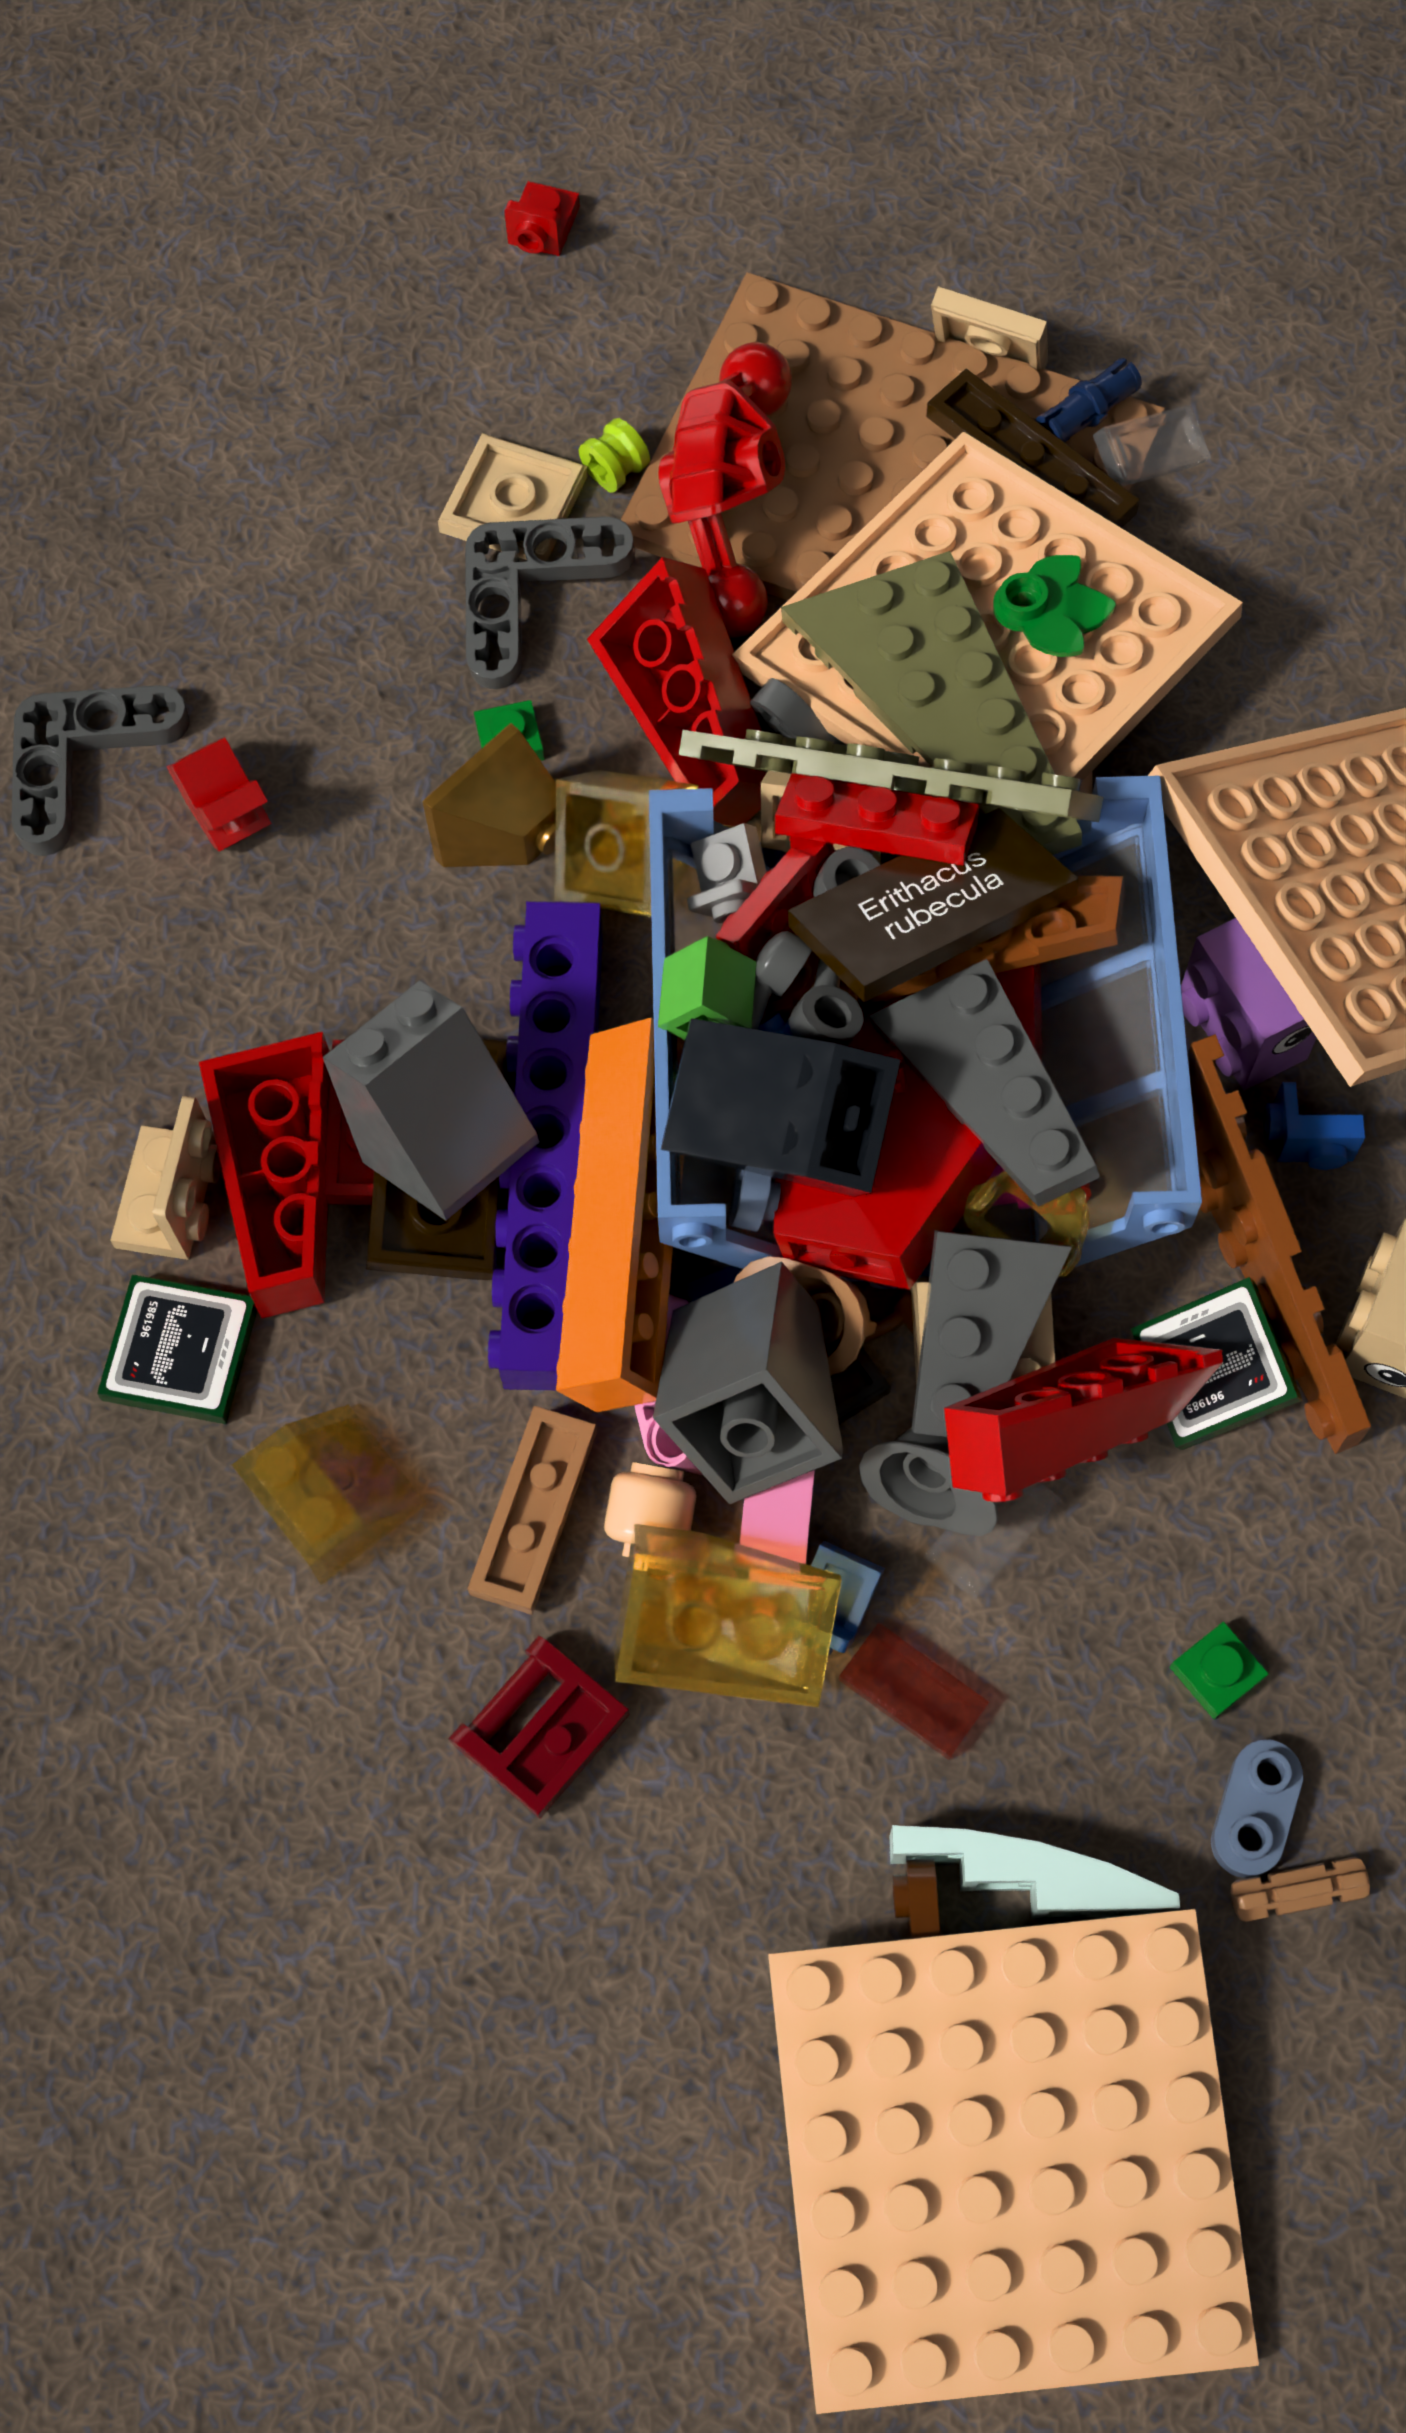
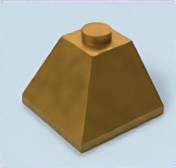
M512 723L505 727L422 801L434 857L443 867L529 865L542 852L548 855L558 849L566 839L570 828L566 796L520 730Z

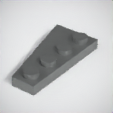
M987 959L869 1015L874 1029L887 1043L890 1042L896 1050H900L906 1064L922 1081H926L945 1102L950 1112L962 1125L965 1123L983 1143L985 1150L1038 1207L1100 1178L1093 1158Z

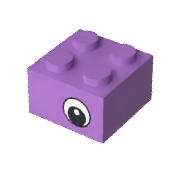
M1234 918L1196 937L1181 984L1183 1014L1191 1025L1195 1027L1201 1025L1208 1037L1216 1034L1224 1054L1223 1057L1215 1061L1220 1071L1228 1077L1234 1075L1245 1091L1308 1059L1317 1037L1299 1013L1270 967L1266 964L1239 921Z

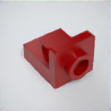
M527 181L519 202L508 201L504 210L508 244L518 246L528 253L544 252L560 256L580 208L579 193Z

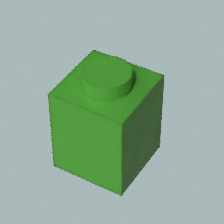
M709 936L664 958L658 1027L683 1040L686 1039L691 1018L751 1029L756 961L733 950L725 942Z

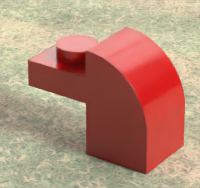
M225 737L166 766L189 809L218 852L272 824L262 806L268 800L257 780H248Z

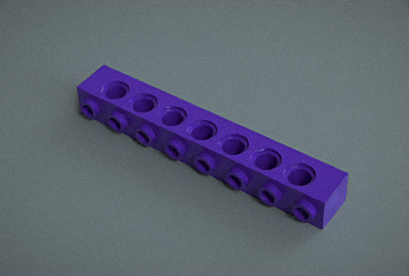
M526 901L525 925L515 924L514 961H523L522 980H511L510 1015L511 1017H519L518 1036H508L507 1073H516L515 1093L513 1094L532 1124L537 1136L555 1134L561 1137L562 1140L556 1146L547 1149L534 1146L499 1176L500 1188H509L508 1209H498L496 1214V1246L506 1248L505 1269H494L492 1305L495 1308H502L501 1330H490L488 1364L489 1369H499L503 1388L509 1390L556 1391L557 1362L560 1354L563 1322L562 1306L565 1298L569 1260L568 1243L571 1237L575 1197L574 1183L577 1176L580 1145L579 1129L582 1121L586 1082L585 1068L588 1061L590 1035L598 1033L603 945V923L600 903ZM553 966H564L570 969L567 973L557 977L543 974L545 970ZM550 1021H560L567 1024L563 1030L556 1033H546L539 1030L542 1025ZM547 1077H558L565 1081L554 1090H542L536 1087L539 1081ZM540 1192H552L559 1196V1199L553 1205L545 1208L534 1207L528 1203L535 1194ZM546 1250L556 1255L555 1260L543 1268H533L524 1263L527 1257L536 1251ZM535 1310H544L554 1316L547 1326L540 1329H529L521 1324L522 1319L528 1313Z

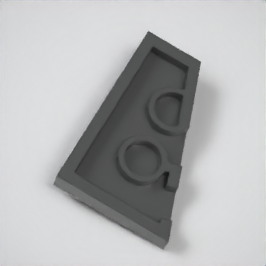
M935 1230L911 1428L913 1433L947 1437L945 1407L1010 1380L1072 1247Z

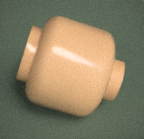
M632 1462L630 1472L619 1473L613 1478L604 1530L611 1539L624 1543L622 1556L662 1562L664 1550H680L687 1545L696 1503V1491L689 1483L683 1482L684 1471Z

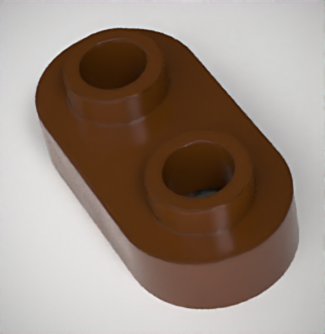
M934 1859L906 1860V1874L893 1875L895 1918L908 1917L910 1939L940 1936Z

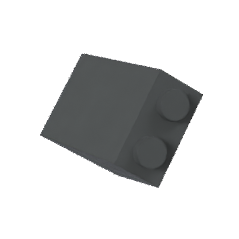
M420 980L323 1057L362 1162L444 1220H448L539 1143L536 1131L463 1007Z
M782 1261L673 1310L653 1419L729 1504L842 1459L843 1446L819 1307Z

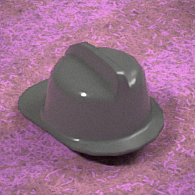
M909 1428L893 1442L877 1443L865 1451L859 1465L861 1481L870 1497L881 1507L911 1523L935 1526L964 1535L983 1536L994 1530L999 1519L997 1503L984 1500L982 1492L953 1488L947 1437L916 1434Z

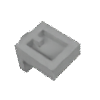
M745 823L690 843L701 893L687 898L690 912L711 916L715 923H724L726 918L736 912L759 885L766 873L756 826Z

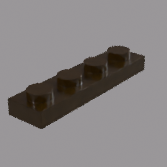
M967 368L927 402L926 417L954 439L962 432L967 433L1120 528L1137 514L1140 499Z

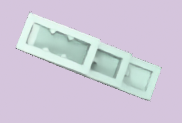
M892 1825L890 1832V1864H905L906 1860L934 1859L935 1863H959L961 1891H1030L1031 1919L1110 1918L1180 1909L1179 1893L1111 1863L1042 1842L958 1828Z

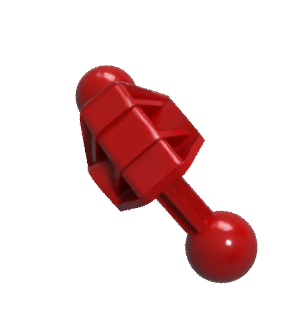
M761 342L746 343L734 349L722 364L719 383L695 388L685 395L675 431L673 451L661 459L658 470L659 484L671 523L688 521L701 566L706 569L730 639L744 637L760 625L766 614L768 597L765 585L758 574L749 567L736 563L721 512L768 493L781 484L785 475V457L776 425L767 416L778 411L788 399L792 387V373L789 363L783 354L773 346Z

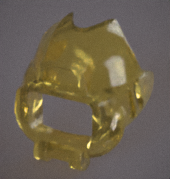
M1003 1171L999 1175L991 1177L986 1183L977 1184L970 1191L963 1215L966 1224L972 1231L971 1235L1012 1239L984 1217L997 1199L1007 1192L1020 1198L1032 1207L1052 1226L1039 1242L1072 1247L1059 1274L1060 1277L1069 1274L1080 1261L1082 1247L1089 1226L1087 1196L1081 1187L1038 1207L1008 1173Z

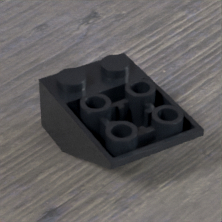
M691 1018L660 1150L852 1197L871 1193L901 1060L836 1043Z

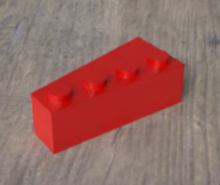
M662 557L587 638V641L679 789L713 788L714 821L729 826L746 824L761 809V782L767 772L679 755L683 730L745 739L747 729L761 731L756 713L750 705L751 699L739 664L732 656L734 650L706 569Z
M323 1031L199 1062L248 1291L262 1319L323 1304L325 1300L328 1202L325 1197V1171L330 1076L323 1057L330 1051Z

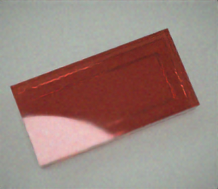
M879 1622L839 1675V1681L948 1760L951 1759L989 1705V1701Z

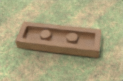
M533 1406L467 1588L470 1596L533 1615L597 1435L596 1424Z

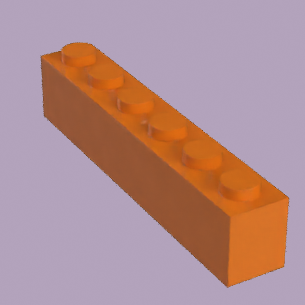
M652 1017L591 1034L589 1040L588 1061L585 1068L586 1082L583 1113L579 1129L580 1145L577 1176L574 1183L575 1197L572 1228L568 1243L569 1260L566 1291L562 1306L563 1322L560 1354L557 1362L556 1391L595 1412L656 1401L664 1360L673 1247L659 1241L654 1019ZM672 1034L673 1080L675 1087L685 1041ZM675 1154V1164H676V1200H677V1187H678L679 1162H680V1155H679V1154Z

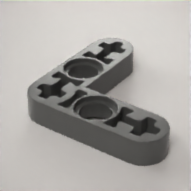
M614 517L490 522L478 526L471 532L465 546L466 658L471 675L479 685L489 689L506 688L520 676L522 668L521 582L611 578L622 575L633 564L636 553L631 529L625 522ZM554 538L564 542L567 546L566 552L557 561L545 562L538 559L535 555V550L539 543L546 539ZM583 538L584 559H578L575 539ZM613 538L616 543L613 555L608 557L602 556L600 548H603L604 539ZM524 541L523 547L527 559L525 562H519L517 555L519 553L517 542ZM499 544L502 552L498 553L497 561L487 562L485 554L489 551V545ZM489 595H502L509 600L508 610L498 618H485L478 612L480 602ZM488 636H498V645L503 660L499 661L498 669L493 671L488 670L485 663L490 658Z
M155 685L41 693L32 695L21 702L14 716L12 826L19 843L25 851L37 856L55 854L63 849L70 839L72 831L73 751L165 745L175 742L185 734L190 722L188 710L180 693L169 686ZM168 707L170 713L165 715L164 722L154 723L153 717L157 716L158 708ZM129 708H135L137 715H133L136 723L135 726H131L128 713ZM112 710L118 714L117 721L108 729L100 731L93 730L87 726L90 717L98 711ZM51 715L52 721H49L46 725V739L49 745L41 744L35 726L41 722V716ZM47 764L59 769L56 778L47 785L35 786L28 783L29 774L38 766ZM36 803L45 804V811L51 824L45 826L44 834L35 835L32 828L38 827L39 809Z

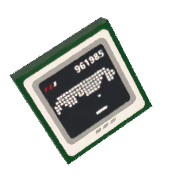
M132 1274L97 1395L105 1402L227 1424L258 1311L251 1296Z
M1250 1277L1131 1328L1134 1339L1138 1341L1222 1350V1365L1173 1421L1167 1423L1175 1447L1180 1450L1190 1448L1303 1400L1256 1282Z

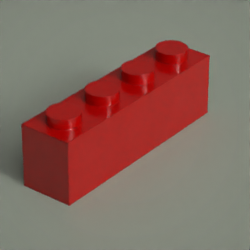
M1112 1338L945 1407L953 1488L982 1492V1498L986 1501H1011L1022 1497L1024 1494L1023 1489L1037 1482L1055 1481L1065 1477L1067 1474L1066 1469L1074 1465L1105 1459L1108 1457V1450L1120 1444H1132L1146 1440L1149 1431L1173 1421L1222 1365V1350Z

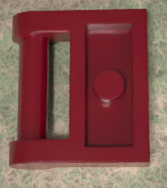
M538 1635L525 1650L528 1658L468 1727L461 1723L448 1740L535 1816L541 1819L628 1718L630 1713L629 1709L551 1643ZM548 1674L561 1683L558 1689L501 1754L488 1744Z

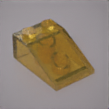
M634 1524L614 1645L615 1682L819 1707L841 1587V1575L701 1532Z

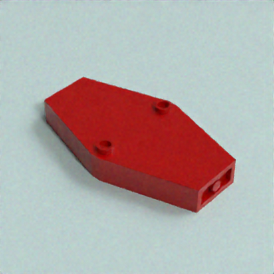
M1041 963L995 974L1042 1062ZM912 994L860 1006L864 1022L860 1032L848 1047L876 1054L891 1053L893 1050H896L890 1042L887 1043L874 1029L869 1015ZM903 1057L900 1065L904 1064L906 1089L903 1093L893 1092L872 1192L852 1197L776 1178L775 1182L781 1183V1193L778 1208L774 1211L773 1234L784 1258L815 1266L838 1276L910 1290L932 1259L935 1230L945 1232L953 1230L998 1163L985 1150L983 1143L965 1123L962 1125L950 1112L945 1102L926 1081H922L906 1064Z

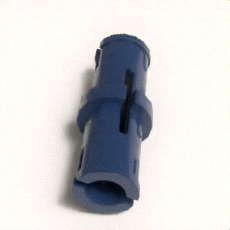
M1119 358L1090 381L1082 380L1072 386L1068 392L1069 396L1045 413L1039 415L1035 421L1065 443L1087 426L1096 427L1107 418V412L1112 407L1136 393L1142 385L1140 373L1132 362L1127 365V359Z

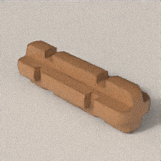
M1350 1857L1332 1861L1333 1868L1325 1869V1865L1320 1863L1270 1873L1267 1875L1268 1881L1261 1882L1259 1876L1240 1879L1231 1884V1901L1238 1919L1242 1922H1251L1268 1918L1269 1910L1275 1909L1276 1915L1280 1916L1333 1905V1897L1339 1896L1342 1903L1360 1900L1370 1894L1368 1871L1362 1859Z

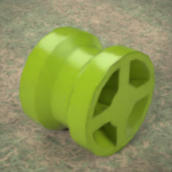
M614 418L606 424L601 437L598 439L589 438L579 447V457L582 464L587 466V473L610 493L616 492L625 484L626 476L630 472L640 473L650 463V454L643 439L629 423L620 418Z

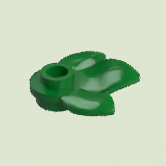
M1055 555L1035 562L1028 573H1017L1008 577L995 593L993 611L1001 625L1013 631L1023 632L1033 648L1042 653L1057 657H1072L1084 652V638L1082 634L1102 626L1114 613L1116 603L1103 593L1077 583L1081 570L1079 556Z

